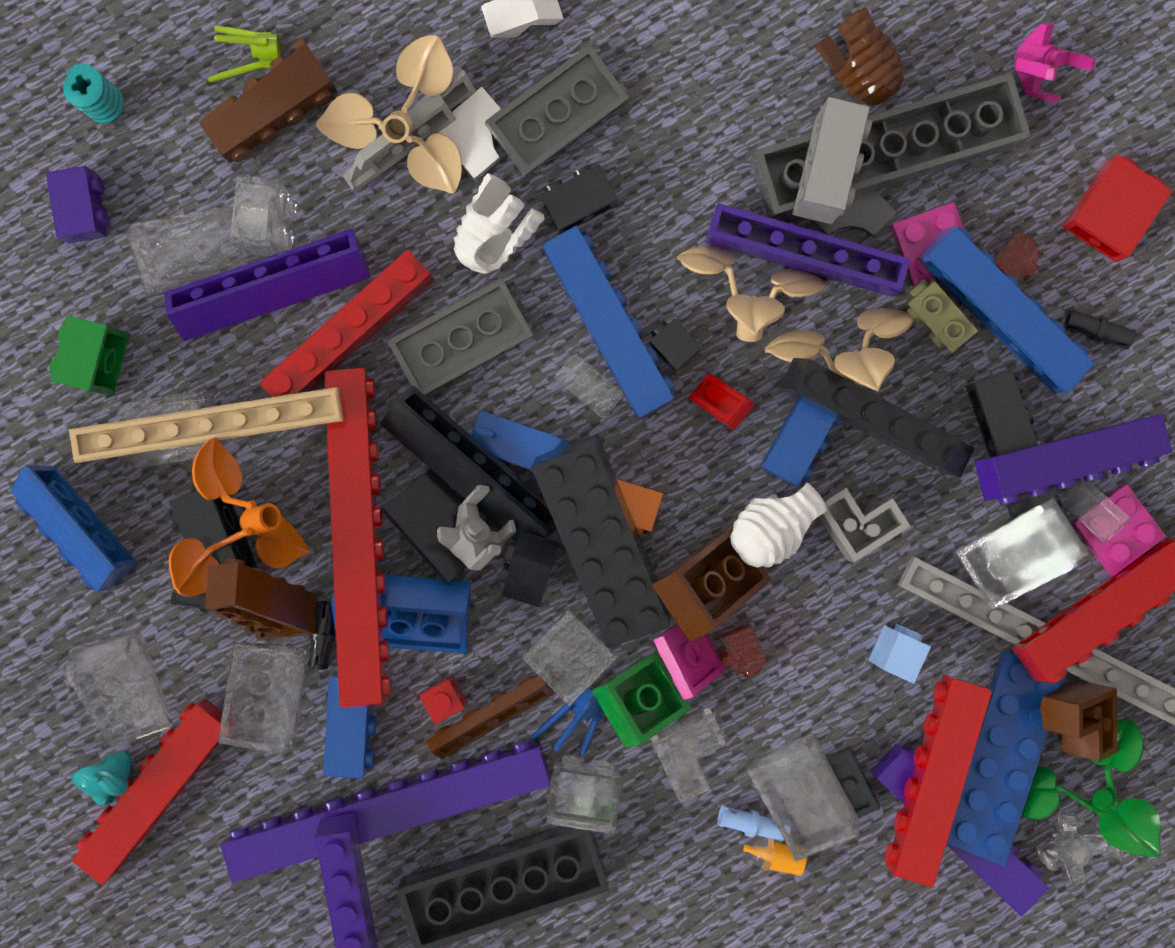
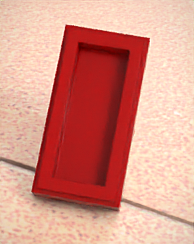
M710 373L688 397L695 405L732 430L737 428L755 406L751 399Z

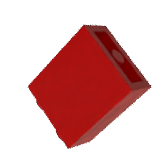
M1117 154L1103 164L1062 227L1116 263L1131 255L1173 191L1165 186L1161 178L1145 173L1137 167L1135 161Z

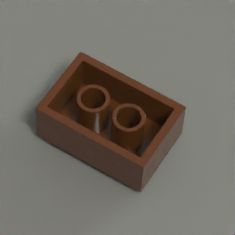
M733 526L709 539L652 584V587L690 641L715 630L772 580L763 566L754 567L747 565L740 558L731 544L730 536L733 532Z

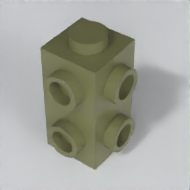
M934 277L929 281L925 279L920 280L909 290L911 296L907 298V301L911 307L907 312L911 317H914L917 324L920 325L923 322L927 324L932 330L928 334L929 337L940 349L946 346L952 353L978 332L976 325Z

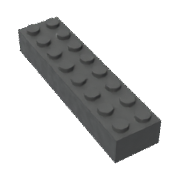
M1013 74L1002 75L868 116L867 119L872 120L871 130L867 140H862L859 153L864 154L863 163L859 174H854L851 187L856 188L855 196L1011 150L1022 145L1032 136ZM812 133L755 150L750 161L767 217L780 220L793 216Z

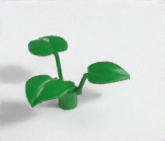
M1132 720L1117 721L1118 753L1100 762L1091 760L1097 765H1105L1104 772L1108 787L1107 790L1096 791L1091 801L1085 800L1063 786H1056L1057 776L1054 771L1046 767H1037L1021 815L1022 817L1039 820L1051 816L1060 804L1058 793H1063L1085 806L1088 811H1095L1100 819L1098 823L1099 831L1104 840L1111 846L1137 856H1161V819L1159 813L1151 803L1143 799L1129 798L1120 802L1116 796L1117 790L1113 784L1112 767L1121 772L1131 771L1138 765L1143 755V737L1140 729Z

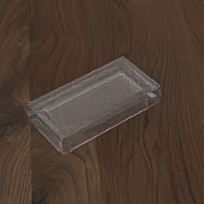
M576 353L569 358L554 376L560 384L603 420L625 395Z
M1083 477L1077 478L1078 485L1062 488L1055 494L1056 499L1105 543L1130 523V517L1090 481L1084 482Z

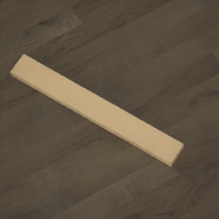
M335 387L69 429L74 463H83L203 444L213 437H217L219 441L343 422L344 415L340 389Z

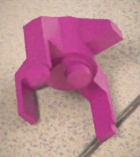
M1043 23L1018 47L1014 57V68L1019 75L1026 95L1055 102L1059 101L1061 96L1041 91L1042 79L1055 80L1058 67L1062 65H1070L1092 71L1096 59L1089 55L1060 49L1055 45H1051L1050 41L1054 24Z

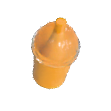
M760 838L752 846L744 845L743 851L751 853L752 861L761 870H773L801 876L804 872L807 861L805 849L778 842L771 838Z

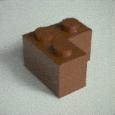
M1079 680L1042 696L1040 712L1043 729L1060 733L1063 752L1098 762L1118 753L1117 688Z

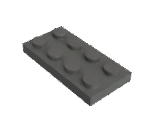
M588 45L487 119L485 125L522 175L526 177L627 103L629 96L593 47Z
M500 278L387 340L411 386L414 385L427 396L531 339L534 335L505 282Z

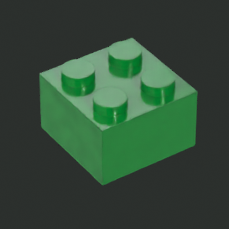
M67 315L66 321L59 328L58 339L60 343L57 354L53 356L50 362L49 370L51 377L49 381L114 396L131 333Z
M657 651L638 659L591 690L625 748L643 744L692 709L688 701L683 700Z

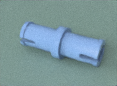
M726 805L721 806L718 814L717 824L720 827L745 832L746 836L752 838L757 835L778 842H783L787 831L786 821L761 816L755 810L746 812L727 807Z

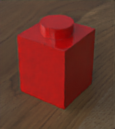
M453 674L424 689L419 695L435 725L465 709L468 703Z

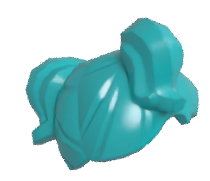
M122 750L115 755L109 754L107 759H103L101 763L81 768L72 775L71 779L81 791L90 795L98 805H108L114 801L115 796L125 794L128 789L127 780L131 772V755Z

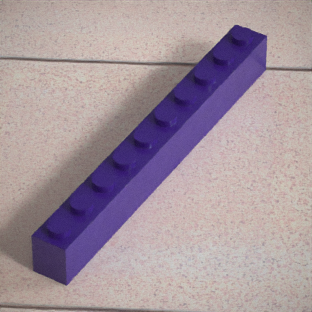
M531 739L523 740L513 744V750L501 753L500 749L490 750L481 754L482 759L473 762H469L468 758L457 760L450 764V769L438 772L437 768H431L419 773L418 779L407 782L405 777L388 782L385 789L375 791L374 787H369L356 792V797L344 801L342 796L324 802L323 808L312 811V807L307 806L292 812L293 817L281 820L280 816H274L260 823L261 826L254 829H249L248 825L233 829L229 832L230 836L220 844L231 883L318 857L315 834L321 818L354 813L359 843L362 844L551 786V776L540 741L532 743Z

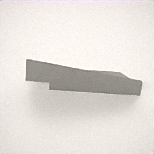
M459 66L453 68L452 81L443 93L436 96L425 95L408 111L414 124L411 132L412 135L421 137L426 141L431 134L440 132L456 120L450 110L476 92L462 68ZM382 134L357 153L354 163L342 176L355 193L407 156L419 144L415 142L408 143L406 140L401 143H392Z

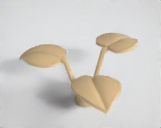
M427 35L409 44L398 58L396 74L399 82L405 86L413 87L401 110L392 112L382 121L377 117L373 118V106L368 99L357 93H345L331 102L327 110L316 122V127L334 142L355 149L364 148L377 138V129L374 124L379 126L384 137L392 143H401L404 140L408 143H418L419 146L414 147L410 151L407 159V167L411 176L425 187L453 194L459 186L462 175V160L457 145L451 138L442 133H433L426 141L421 137L411 134L414 124L408 111L418 91L420 90L427 96H436L443 93L449 87L453 77L452 61L442 39L438 35Z
M700 246L684 251L677 256V260H680L682 265L693 272L717 274L724 271L727 273L732 297L728 298L726 307L738 321L736 336L740 340L747 342L761 340L763 329L784 315V305L775 299L778 293L783 291L791 297H805L818 293L828 286V282H825L815 274L788 268L779 270L771 276V282L776 286L773 287L769 297L738 295L734 271L730 266L736 262V257L730 251L716 246Z
M874 308L863 312L857 319V326L862 330H866L861 351L854 350L853 352L839 354L835 358V365L828 349L822 346L825 343V337L818 332L810 330H795L777 337L767 345L765 353H771L775 357L792 362L793 358L812 360L820 353L824 356L829 370L861 387L864 385L879 391L883 381L895 365V358L888 351L868 348L870 338L874 334L881 338L898 336L909 329L914 321V317H911L909 313L892 308Z

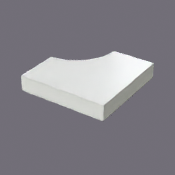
M483 87L479 88L452 111L456 120L438 132L454 141L461 155L462 166L475 181L500 161L494 149L493 134L485 125V121L501 110V108Z

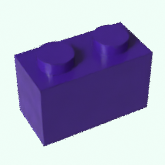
M86 166L46 172L56 238L69 244L106 238V227H109L110 220L107 210L102 206L101 195L104 194V184L101 177Z

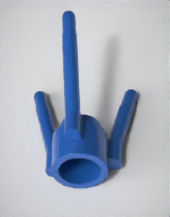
M584 688L581 693L576 691L572 698L542 724L530 738L535 741L575 706L572 711L576 713V716L555 744L554 750L559 751L582 719L589 722L592 718L579 755L583 757L591 743L598 723L605 713L593 693Z

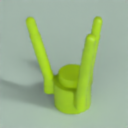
M215 26L214 30L216 32L228 34L215 35V41L250 45L252 57L259 58V61L209 76L208 81L216 82L258 69L272 68L270 63L281 55L279 35L272 34L271 32H255L232 27Z

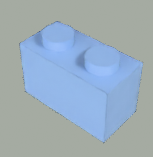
M896 623L894 629L884 625L868 661L914 684L931 646L921 642L923 635Z

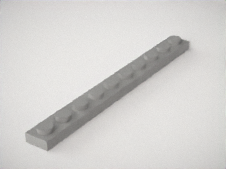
M913 556L897 585L1014 645L1046 624ZM1096 648L1092 650L1094 655L1089 660L1078 665L1074 663L1066 669L1067 672L1087 682L1117 688L1118 698L1175 726V688Z

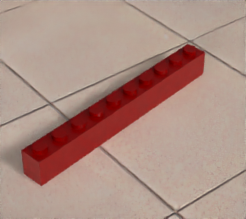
M365 368L324 371L325 389L335 387L340 389L344 415L343 422L327 424L339 707L349 709L387 705L386 697L392 696V683L390 675L385 676L384 663L390 661L389 642L383 641V628L388 627L387 607L381 606V594L386 593L385 573H380L379 560H384L385 553L383 540H378L377 527L383 525L381 506L376 507V494H381L380 475L374 474V462L379 461V447L377 441L373 442L372 430L377 429L378 423L376 410H371V398L376 397L374 378H369Z

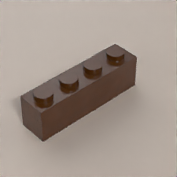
M302 37L292 44L295 51L286 59L279 55L270 63L272 69L266 76L253 77L243 88V95L241 97L230 96L199 122L220 155L230 164L234 161L240 162L248 158L252 153L251 149L260 143L267 144L273 141L279 135V130L288 124L290 126L298 124L305 118L307 111L315 106L322 107L333 98L332 94L337 92Z
M227 559L224 560L223 565L208 566L205 609L222 619H231V624L234 626H244V631L248 634H255V638L258 640L315 634L318 595L306 591L304 586L289 584L283 577L270 576L266 574L264 569L248 567L243 560Z

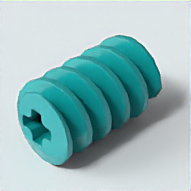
M83 63L73 65L68 71L63 84V92L67 101L97 123L107 124L118 119L124 108V99L119 88L91 65Z

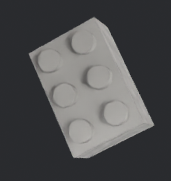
M828 97L815 118L792 215L832 224L839 216L844 215L846 208H851L856 188L851 187L854 174H859L864 154L859 153L862 140H867L872 125V120L867 119L870 107Z

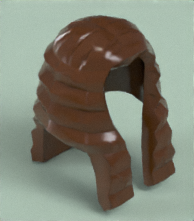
M866 7L853 13L838 28L849 51L847 61L830 36L822 39L815 45L816 50L834 71L835 80L840 81L841 86L848 89L849 95L856 96L858 102H864L867 105L884 103L899 91L903 83L905 67L900 63L902 57L897 53V48L892 43V38L875 27V23Z

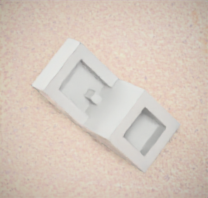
M493 0L481 7L491 38L518 37L531 25H555L564 19L558 0Z

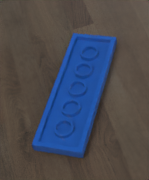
M1001 652L989 688L992 690L947 844L1005 867L1049 730L1043 729L1040 712L1042 696L1063 688L1066 677L1055 683L1034 681L1016 655L1009 652Z

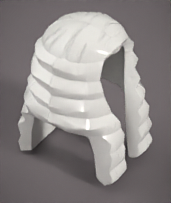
M488 173L479 186L478 194L473 196L472 202L466 206L467 214L461 217L462 225L457 227L458 234L453 238L455 242L454 251L459 261L471 270L483 274L500 269L502 263L507 262L509 256L516 252L517 247H522L524 242L530 239L532 233L536 232L539 224L544 221V214L531 208L513 233L509 226L524 208V203L517 197L509 195L511 188L505 181Z
M808 482L789 497L778 498L776 494H771L767 498H755L739 514L738 520L734 522L733 532L730 536L731 544L747 565L772 567L773 564H780L784 559H789L791 555L796 554L811 522L828 511L827 506L819 493Z

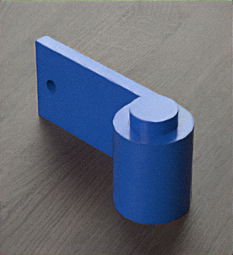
M482 410L479 411L471 436L495 457L532 470L531 466L537 456L572 444V442Z

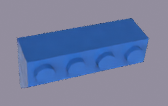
M26 465L20 470L11 490V493L17 499V506L26 515L32 516L39 524V532L45 538L55 542L61 549L59 551L60 556L68 564L74 565L82 574L81 580L87 587L97 592L110 590L139 564L55 466Z
M385 575L386 593L381 594V606L387 607L388 627L383 628V641L389 642V648L467 654L471 607L470 581L451 580L446 585L442 579ZM333 593V597H332V600H331V605H332V612H333V619H334V627H335V634H336L335 598H334V593Z

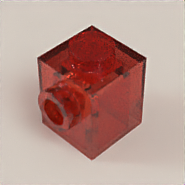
M1018 232L1008 238L995 252L993 257L996 260V266L1003 273L1011 275L1019 282L1021 278L1026 281L1037 271L1039 266L1036 262L1044 254L1038 249V244L1033 238Z
M749 623L718 635L724 650L719 651L725 669L732 668L736 676L741 674L743 677L755 675L762 670L760 666L767 664L753 627Z

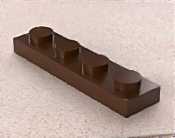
M541 674L527 677L520 682L519 687L509 693L504 692L492 698L490 704L481 709H473L467 712L461 721L452 726L441 727L434 733L433 737L426 740V743L431 753L440 759H444L555 693L549 682Z

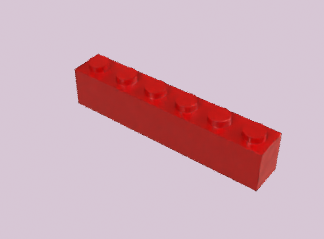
M407 249L260 381L259 384L271 397L312 391L325 379L324 371L335 370L427 288L434 281V278Z
M1175 538L1165 539L1151 548L1115 576L1103 582L1012 647L1034 681L1055 683L1067 675L1066 669L1074 663L1078 665L1089 660L1094 655L1092 650L1099 645L1105 646L1114 642L1120 636L1118 632L1124 627L1137 625L1145 619V612L1151 608L1157 609L1171 600L1169 595L1175 592Z
M943 674L942 680L936 683L933 690V700L935 701L932 713L927 714L923 724L924 740L922 746L919 745L914 754L913 763L916 765L912 778H908L904 787V797L906 800L903 810H899L895 817V837L893 843L890 842L885 851L884 860L886 867L894 876L934 887L992 690Z
M207 699L197 704L192 702L179 716L182 720L181 724L176 730L171 728L166 732L158 743L162 746L155 756L150 754L138 767L141 774L135 781L131 779L128 781V789L125 794L118 795L121 799L114 807L109 805L97 818L96 821L100 824L93 833L88 831L77 843L76 848L79 851L71 861L99 884L104 885L118 872L236 724Z

